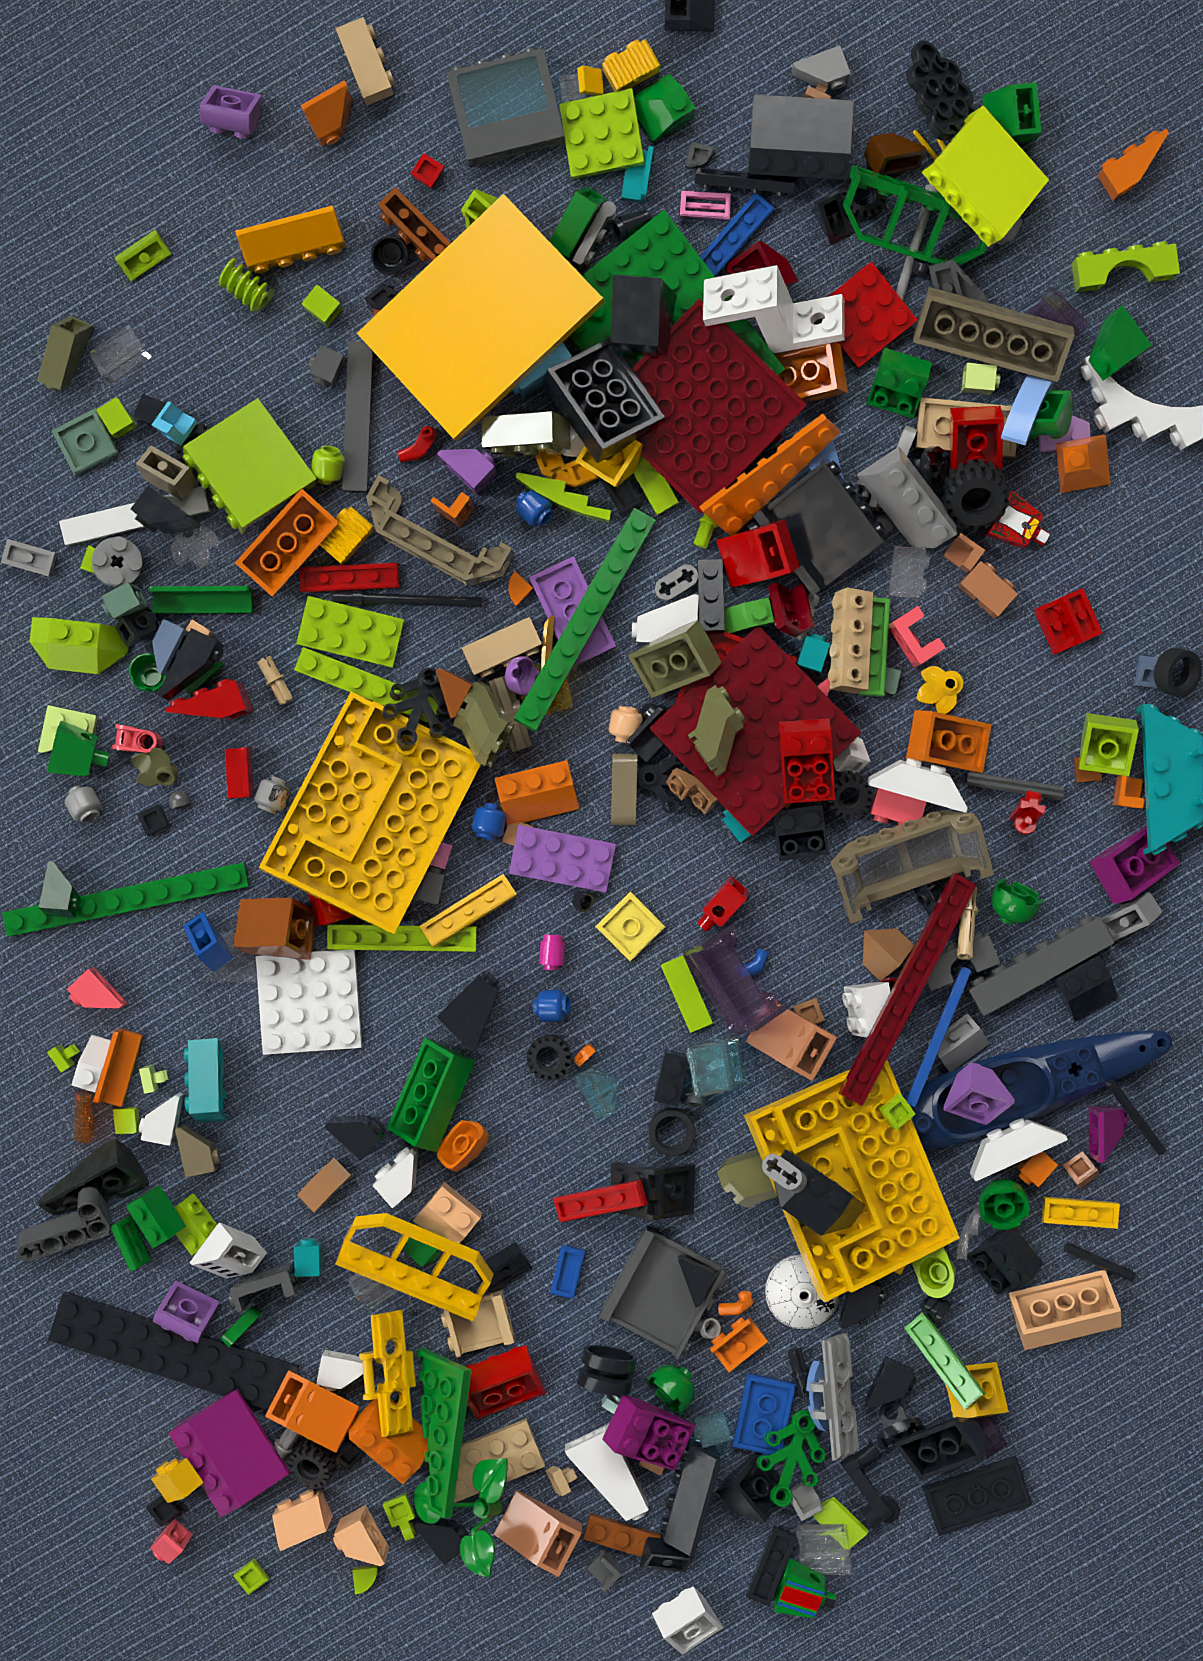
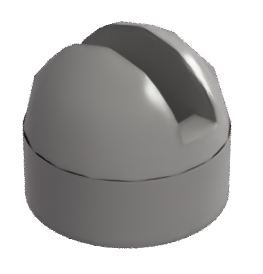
M714 1318L703 1320L699 1329L700 1334L706 1339L716 1338L721 1331L719 1322ZM709 1324H711L712 1327H710V1328L706 1331V1330H705L706 1327H707Z

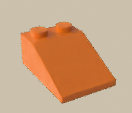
M827 343L774 354L785 368V371L779 377L804 402L827 399L848 393L841 345L839 343Z
M915 710L906 759L912 758L922 763L983 773L992 724L933 711Z

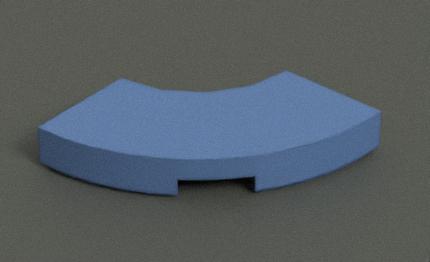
M813 1361L807 1379L806 1391H809L810 1405H808L811 1418L812 1410H821V1406H824L823 1392L810 1391L809 1386L810 1382L819 1383V1378L825 1377L824 1365L820 1361ZM812 1418L819 1430H827L829 1419L820 1420Z

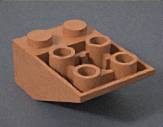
M769 998L745 1042L813 1081L837 1037Z
M516 1490L494 1535L536 1566L559 1577L582 1533V1523Z

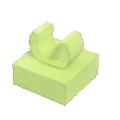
M154 1065L139 1069L144 1094L158 1090V1083L169 1080L167 1070L155 1072Z

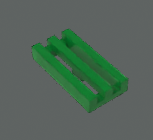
M131 1215L110 1226L130 1271L151 1261Z

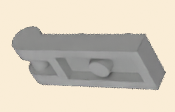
M607 201L603 203L572 260L573 267L582 271L584 265H590L595 255L593 249L596 243L601 244L607 233L604 229L605 226L616 218V206L613 202Z

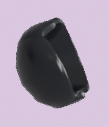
M395 235L383 236L372 246L371 262L375 269L382 274L394 275L399 273L409 260V250L405 242Z

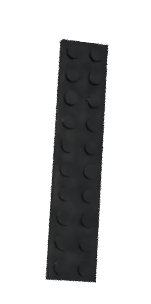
M68 1292L62 1293L48 1341L222 1396L238 1389L246 1403L267 1410L288 1370L296 1374L299 1365L233 1344L228 1347L223 1341L205 1335L202 1336L199 1343L188 1341L171 1330L163 1329L160 1325L154 1323L151 1318Z

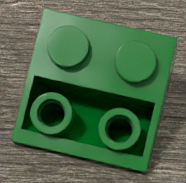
M1037 82L1010 85L982 96L983 106L1016 143L1037 141L1042 133Z
M884 348L866 404L914 418L929 378L932 362Z

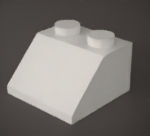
M694 1586L683 1590L678 1597L670 1602L663 1603L659 1606L658 1610L652 1613L663 1638L682 1655L723 1629L721 1622L703 1595Z

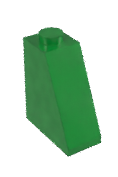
M589 187L575 192L549 241L564 258L575 255L601 206L608 201L607 198Z
M1122 305L1104 319L1088 361L1104 381L1138 357L1152 344Z

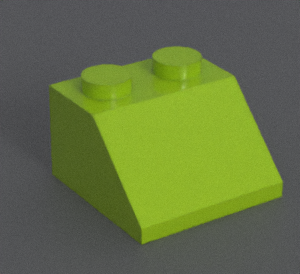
M1086 713L1081 738L1079 769L1129 776L1139 731L1137 721Z

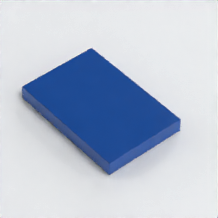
M747 1373L732 1446L768 1455L783 1448L785 1438L781 1440L778 1446L772 1447L765 1443L764 1436L768 1431H777L788 1425L796 1383ZM772 1434L769 1437V1441L774 1443L776 1436Z

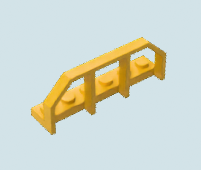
M388 1213L356 1216L344 1238L335 1265L471 1321H474L482 1296L491 1284L493 1272L479 1251ZM384 1226L403 1234L390 1258L350 1242L357 1229ZM409 1237L444 1251L432 1270L431 1275L396 1261ZM450 1255L473 1264L483 1279L476 1294L437 1278Z

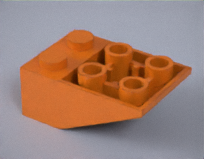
M288 1370L265 1417L337 1453L360 1407Z

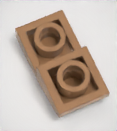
M674 769L666 781L674 794L681 800L689 796L693 804L700 808L704 814L711 811L718 801L696 777L681 769Z
M333 1158L307 1183L297 1196L315 1213L351 1175Z

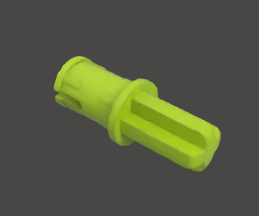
M704 513L703 518L699 519L700 526L694 540V545L706 549L713 530L718 525Z

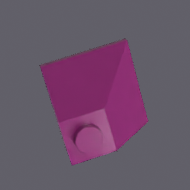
M1089 1106V1156L1099 1163L1106 1161L1123 1136L1124 1127H1127V1113L1120 1106Z

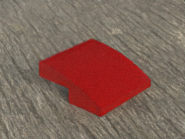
M1083 588L1034 609L1053 655L1103 633Z

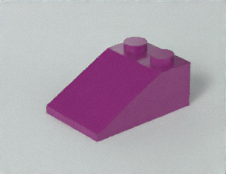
M1147 826L1105 849L1089 861L1113 904L1132 900L1181 864L1169 842L1165 843L1167 848L1160 853L1153 855L1150 852L1144 855L1143 849L1148 847Z

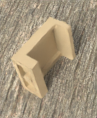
M503 1290L482 1296L474 1321L447 1310L441 1313L444 1328L448 1327L451 1336L447 1338L449 1349L451 1352L455 1351L456 1358L462 1357V1354L500 1343L508 1345L515 1341V1334Z

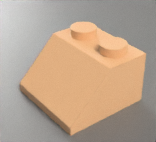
M444 1182L413 1221L423 1229L460 1243L479 1221L482 1212Z
M309 1489L299 1495L300 1498L296 1500L286 1499L277 1504L272 1517L280 1551L327 1531L333 1515L321 1489L316 1491Z
M364 1505L342 1517L335 1530V1537H333L338 1550H343L345 1556L377 1566L385 1564L390 1547L367 1506Z

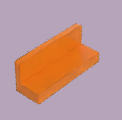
M463 492L460 493L450 508L434 497L431 499V503L436 511L460 528L475 508L470 497Z
M122 1028L113 1032L93 1100L94 1103L106 1102L119 1107L124 1105L144 1035Z

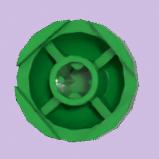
M999 879L993 890L991 901L995 912L1000 916V920L1008 925H1013L1014 923L1021 924L1032 920L1038 913L1044 901L1043 898L1038 900L1039 894L1022 883L1014 881L1013 886L1006 884L1008 879Z
M997 1179L991 1181L984 1187L979 1197V1211L982 1220L985 1223L987 1221L989 1224H992V1227L995 1229L1008 1230L1018 1227L1021 1224L1020 1221L1029 1215L1030 1204L1026 1192L1018 1183L1012 1180Z
M673 1365L661 1366L646 1379L649 1387L652 1384L656 1387L657 1390L654 1394L672 1411L675 1412L678 1408L679 1415L683 1414L694 1399L695 1388L690 1380L693 1376L683 1366L680 1369Z

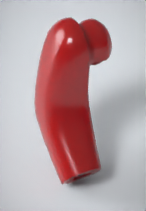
M424 426L413 445L397 451L400 463L420 460L426 456L437 436L434 427Z

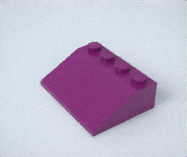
M238 1389L180 1421L168 1433L183 1458L188 1459L204 1482L201 1486L221 1517L241 1507L290 1473Z

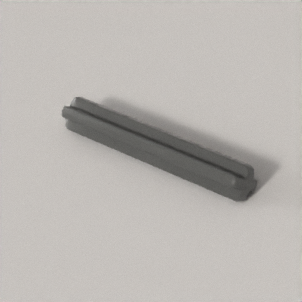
M969 772L966 777V784L968 786L1019 794L1033 791L1041 793L1044 798L1062 800L1065 789L1062 786Z

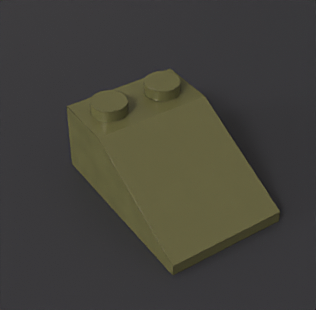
M699 620L683 625L628 655L651 698L710 676L722 663Z

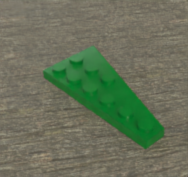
M418 1348L417 1358L422 1360V1371H419V1381H423L424 1395L420 1398L423 1438H427L428 1451L424 1452L425 1462H429L430 1476L426 1479L428 1510L445 1519L452 1517L471 1369L426 1348Z

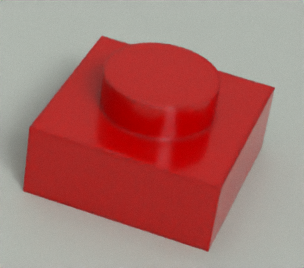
M423 153L410 175L432 190L444 172L445 166Z

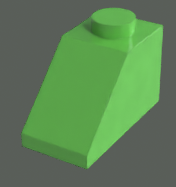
M769 597L724 609L725 632L730 634L774 623Z

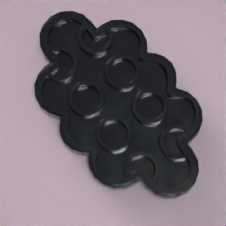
M920 41L911 49L910 56L913 64L906 71L907 82L916 92V105L926 115L927 127L931 134L939 140L950 143L966 124L964 120L976 110L972 106L973 95L970 89L962 83V74L959 67L952 60L941 58L940 53L933 44L928 41Z

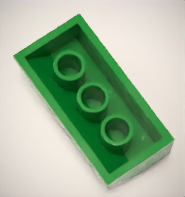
M424 1038L387 1129L414 1147L437 1152L475 1061L459 1051Z

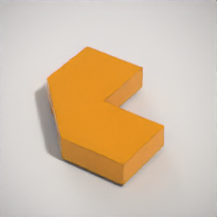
M547 451L539 452L538 456H535L543 476L565 481L566 485L572 488L580 487L598 479L596 474L581 466L575 460L565 464L561 454L550 455L547 454Z

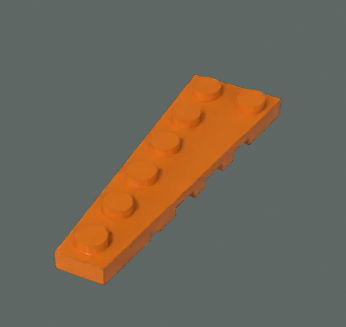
M821 414L797 432L791 439L777 447L775 454L768 459H761L757 462L758 466L747 475L745 472L737 477L738 481L727 490L725 487L704 502L700 509L729 535L736 534L753 518V515L759 512L840 433V430L824 414Z

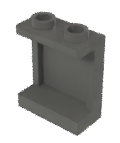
M294 1261L238 1279L230 1289L229 1300L233 1308L236 1307L238 1313L243 1312L251 1301L250 1293L280 1283L285 1298L295 1295L302 1282L300 1277H295Z

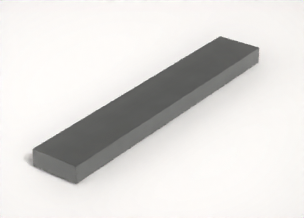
M348 341L343 452L345 463L342 476V491L368 492L373 350L365 342Z

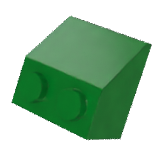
M160 1184L126 1205L152 1248L165 1242L186 1227Z

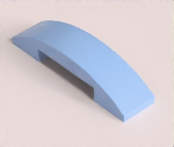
M1028 374L1013 403L1001 439L1026 445L1033 430L1034 421L1048 391H1051L1054 381Z

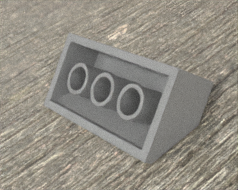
M900 447L857 474V477L913 549L936 548L957 535L954 518L949 516L948 510Z

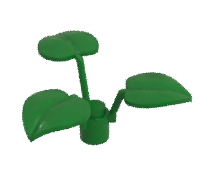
M507 1458L480 1461L475 1466L472 1477L474 1488L480 1492V1498L474 1503H454L453 1508H473L474 1514L483 1519L471 1530V1535L462 1538L460 1554L468 1569L484 1577L491 1576L495 1558V1543L487 1531L479 1529L491 1521L490 1517H496L501 1513L502 1504L499 1499L504 1492L507 1480ZM421 1483L415 1489L413 1498L417 1514L426 1523H437L442 1517L428 1510L427 1483Z

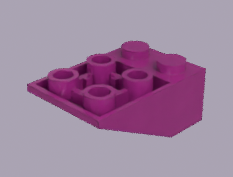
M626 1395L622 1396L602 1440L614 1453L675 1471L696 1426L648 1402Z

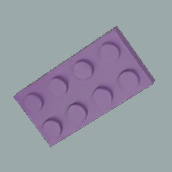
M574 556L529 577L547 617L549 618L551 615L555 617L554 632L558 640L588 589V585ZM602 616L574 666L616 647Z
M518 825L509 874L606 892L616 844Z

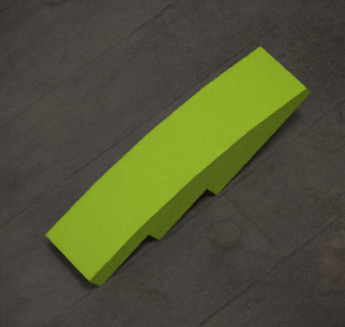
M517 472L516 479L519 483L551 500L552 504L586 518L610 523L611 510L588 506L589 496L565 492V481Z

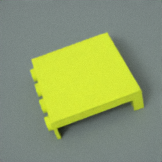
M981 106L964 120L966 124L934 163L921 173L989 247L1007 234L1049 179L984 106Z

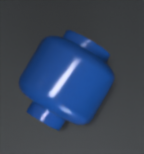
M534 490L529 492L523 491L516 500L518 503L516 508L518 516L530 526H543L553 515L551 500Z
M486 803L485 807H478L475 810L472 830L476 833V837L495 841L496 837L503 835L506 815L499 810V805Z
M560 989L542 990L538 994L537 999L533 1001V1012L538 1014L542 1022L563 1021L571 1012L570 997L565 995L564 991Z

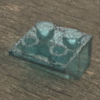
M738 1036L713 1038L687 1047V1060L690 1064L695 1097L730 1091L747 1085Z

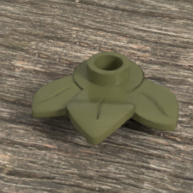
M152 748L150 754L138 753L131 757V762L140 771L136 778L138 783L147 786H154L156 784L168 786L173 784L178 778V769L171 764L170 756L159 748Z

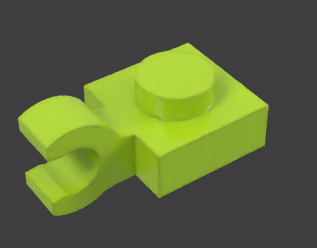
M407 1493L385 1501L383 1507L391 1527L399 1525L405 1541L414 1538L416 1531L410 1520L414 1519L416 1515Z

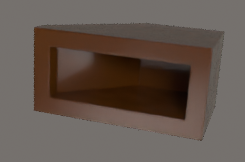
M887 133L871 136L864 157L874 172L888 175L919 169L927 149L925 146L897 134Z

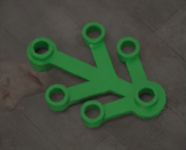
M807 1410L797 1411L792 1416L789 1425L777 1431H768L764 1436V1440L767 1445L772 1447L778 1446L782 1439L792 1434L794 1436L791 1444L768 1456L760 1455L756 1461L759 1469L769 1471L774 1464L786 1459L778 1486H775L770 1493L771 1501L780 1507H785L792 1501V1492L789 1489V1484L796 1462L802 1472L801 1481L804 1485L814 1487L818 1482V1476L812 1471L801 1447L804 1437L810 1447L809 1458L812 1461L820 1463L826 1457L825 1451L820 1448L814 1435L815 1424ZM805 1418L806 1424L801 1427L799 1421ZM772 1434L776 1436L774 1443L769 1441V1437ZM819 1450L821 1455L818 1459H815L814 1453ZM767 1458L768 1465L763 1467L761 1464L762 1460ZM811 1474L813 1480L811 1483H807L806 1478ZM778 1491L783 1492V1497L780 1500L776 1498Z

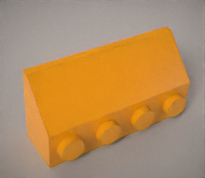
M333 206L235 231L246 265L250 271H255V273L267 272L269 267L277 265L279 267H287L292 265L293 261L303 259V261L314 260L317 258V255L327 253V255L337 254L341 252L342 248H346L340 220Z

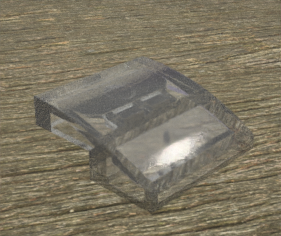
M979 1204L975 1205L963 1227L957 1249V1259L967 1260L970 1234H979L981 1223Z
M797 1524L796 1533L800 1547L799 1559L801 1564L823 1575H852L851 1552L846 1524Z

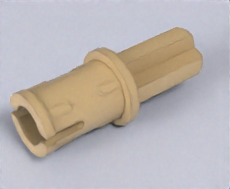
M268 656L266 660L263 658L258 661L257 665L267 680L266 685L271 687L279 704L283 705L290 702L292 695L283 680L284 675H280L272 657Z

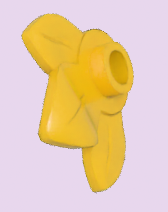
M931 666L922 670L921 675L926 683L919 689L916 697L917 700L926 704L935 703L938 713H948L955 707L957 694L963 688L964 681L962 676L952 670L945 672L937 666ZM948 679L955 681L953 688H949L946 685Z

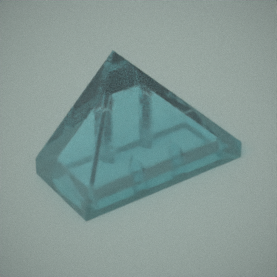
M592 1068L573 1076L596 1119L615 1112L617 1078Z

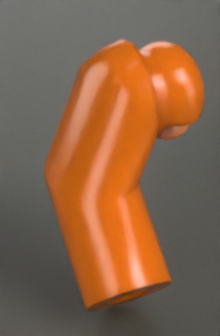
M741 1291L738 1294L739 1300L737 1302L719 1303V1315H740L752 1306L754 1300L752 1299V1293L750 1291Z

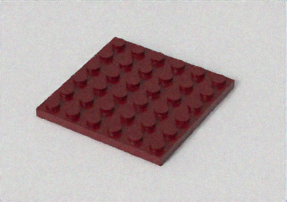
M700 298L671 327L666 354L657 353V356L645 355L632 368V371L665 416L664 420L636 439L643 444L640 455L700 514L703 513L700 506L724 487L727 489L807 406L725 323L705 325L703 321V301Z
M759 626L753 629L721 660L722 663L710 676L699 680L649 728L752 837L788 804L784 802L779 722L829 718L833 761L862 734ZM713 686H716L718 689L723 686L731 698L730 706L733 709L738 707L745 718L744 730L735 736L726 772L718 778L714 775V771L717 769L710 770L694 747L696 746L693 743L695 740L691 742L688 734L697 728L706 692Z

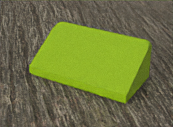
M154 230L117 255L115 259L132 282L172 253L157 231Z
M835 1497L821 1502L823 1510L813 1515L814 1519L846 1549L853 1547L869 1532Z

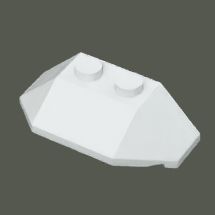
M907 758V761L899 760L868 778L867 782L870 786L965 813L967 811L965 802L950 775L945 773L946 769L943 767L931 765V768L921 766V761Z
M1023 1118L1015 1120L1009 1124V1128L1003 1131L1001 1129L993 1130L987 1134V1138L982 1140L970 1175L975 1181H978L1068 1139L1062 1132L1028 1119L1024 1121Z

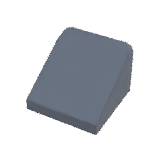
M1139 656L1135 685L1157 688L1154 681V668L1158 658Z

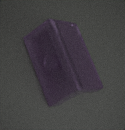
M1054 288L1027 313L1072 326L1074 328V337L1088 324Z

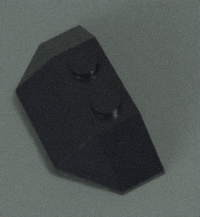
M785 1149L780 1157L806 1175L807 1184L801 1192L792 1193L774 1181L779 1207L820 1236L852 1227L866 1205L823 1173ZM777 1164L773 1166L774 1170L779 1173L781 1172L782 1168ZM790 1174L786 1177L794 1184L798 1181L796 1177Z

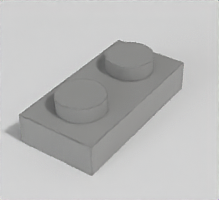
M7 539L1 563L51 577L57 553Z

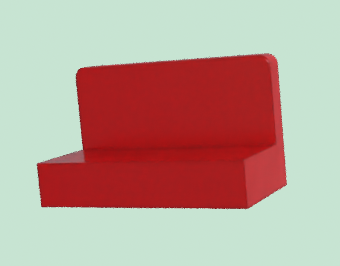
M251 748L225 749L228 798L254 797Z

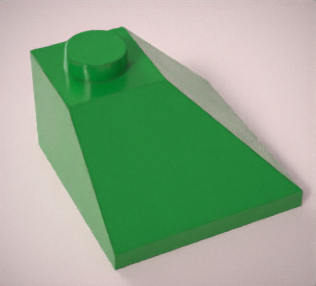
M670 74L665 75L634 95L638 121L652 143L695 117V106L684 88Z

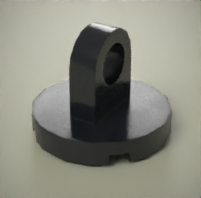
M930 446L924 450L921 459H911L910 461L913 465L917 466L920 475L938 497L943 494L942 488L945 485L946 476L949 477V462L947 456L942 454L944 452L943 448Z
M897 1401L881 1405L879 1416L885 1429L876 1437L880 1448L888 1450V1445H893L896 1448L893 1444L894 1440L925 1429L922 1419L918 1417L908 1418L905 1409ZM892 1407L897 1408L898 1416L893 1420H888L886 1417L888 1409Z

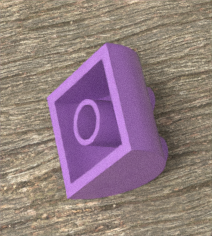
M213 85L200 103V122L202 125L210 126V131L213 133L221 134L225 130L234 131V135L237 138H248L249 134H254L258 124L262 95Z
M175 1280L158 1307L153 1322L165 1330H171L183 1336L188 1341L199 1343L219 1305V1301Z

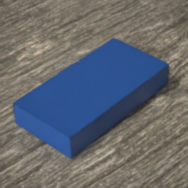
M561 1244L550 1294L574 1299L585 1249Z

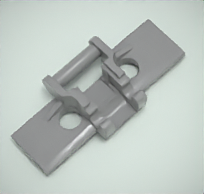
M842 1333L822 1340L825 1377L819 1378V1383H809L810 1391L823 1392L824 1406H821V1410H812V1418L820 1420L829 1419L832 1460L834 1461L856 1453L859 1449L855 1406L852 1405L850 1377L853 1376L848 1333Z

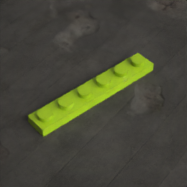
M304 647L294 668L295 671L348 692H353L384 706L389 703L395 704L419 694V692L411 691L405 693L402 700L395 701L390 697V690L396 683ZM394 690L396 694H402L399 690ZM428 696L427 700L437 715L438 705L434 698ZM412 709L407 710V711L402 712V713L407 714V715L410 716V715H411V712H412ZM422 712L420 720L427 722Z
M328 924L327 949L476 952L477 926H468L432 948L421 931L420 925H399L393 935L375 925Z

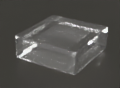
M578 74L559 76L562 103L587 98L586 94L579 93Z

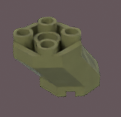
M479 681L473 685L464 699L465 704L463 708L459 709L453 725L463 731L475 760L484 766L492 768L499 756L497 755L498 751H504L509 743L510 738L508 737L515 724L503 717L490 687Z
M713 686L707 690L697 728L688 734L691 742L695 740L693 743L696 746L694 747L710 770L717 769L714 771L716 778L726 772L735 736L744 730L743 724L745 723V718L738 707L733 709L730 706L731 698L723 686L719 689Z
M758 1149L728 1158L717 1171L723 1189L727 1193L732 1191L735 1194L733 1200L747 1208L753 1207L756 1203L777 1197L769 1176L763 1172V1161Z

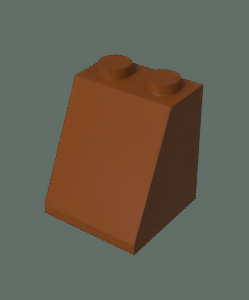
M294 898L241 899L240 908L237 912V927L234 934L235 948L246 954L311 960L316 924L311 908Z

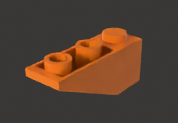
M1167 129L1160 133L1157 130L1153 131L1144 138L1145 142L1138 147L1136 144H1133L1122 152L1124 156L1117 160L1115 157H1112L1101 165L1103 169L1097 176L1113 201L1138 184L1169 133Z

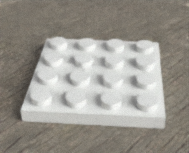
M356 950L314 951L311 953V960L264 955L256 956L263 1055L362 1048Z

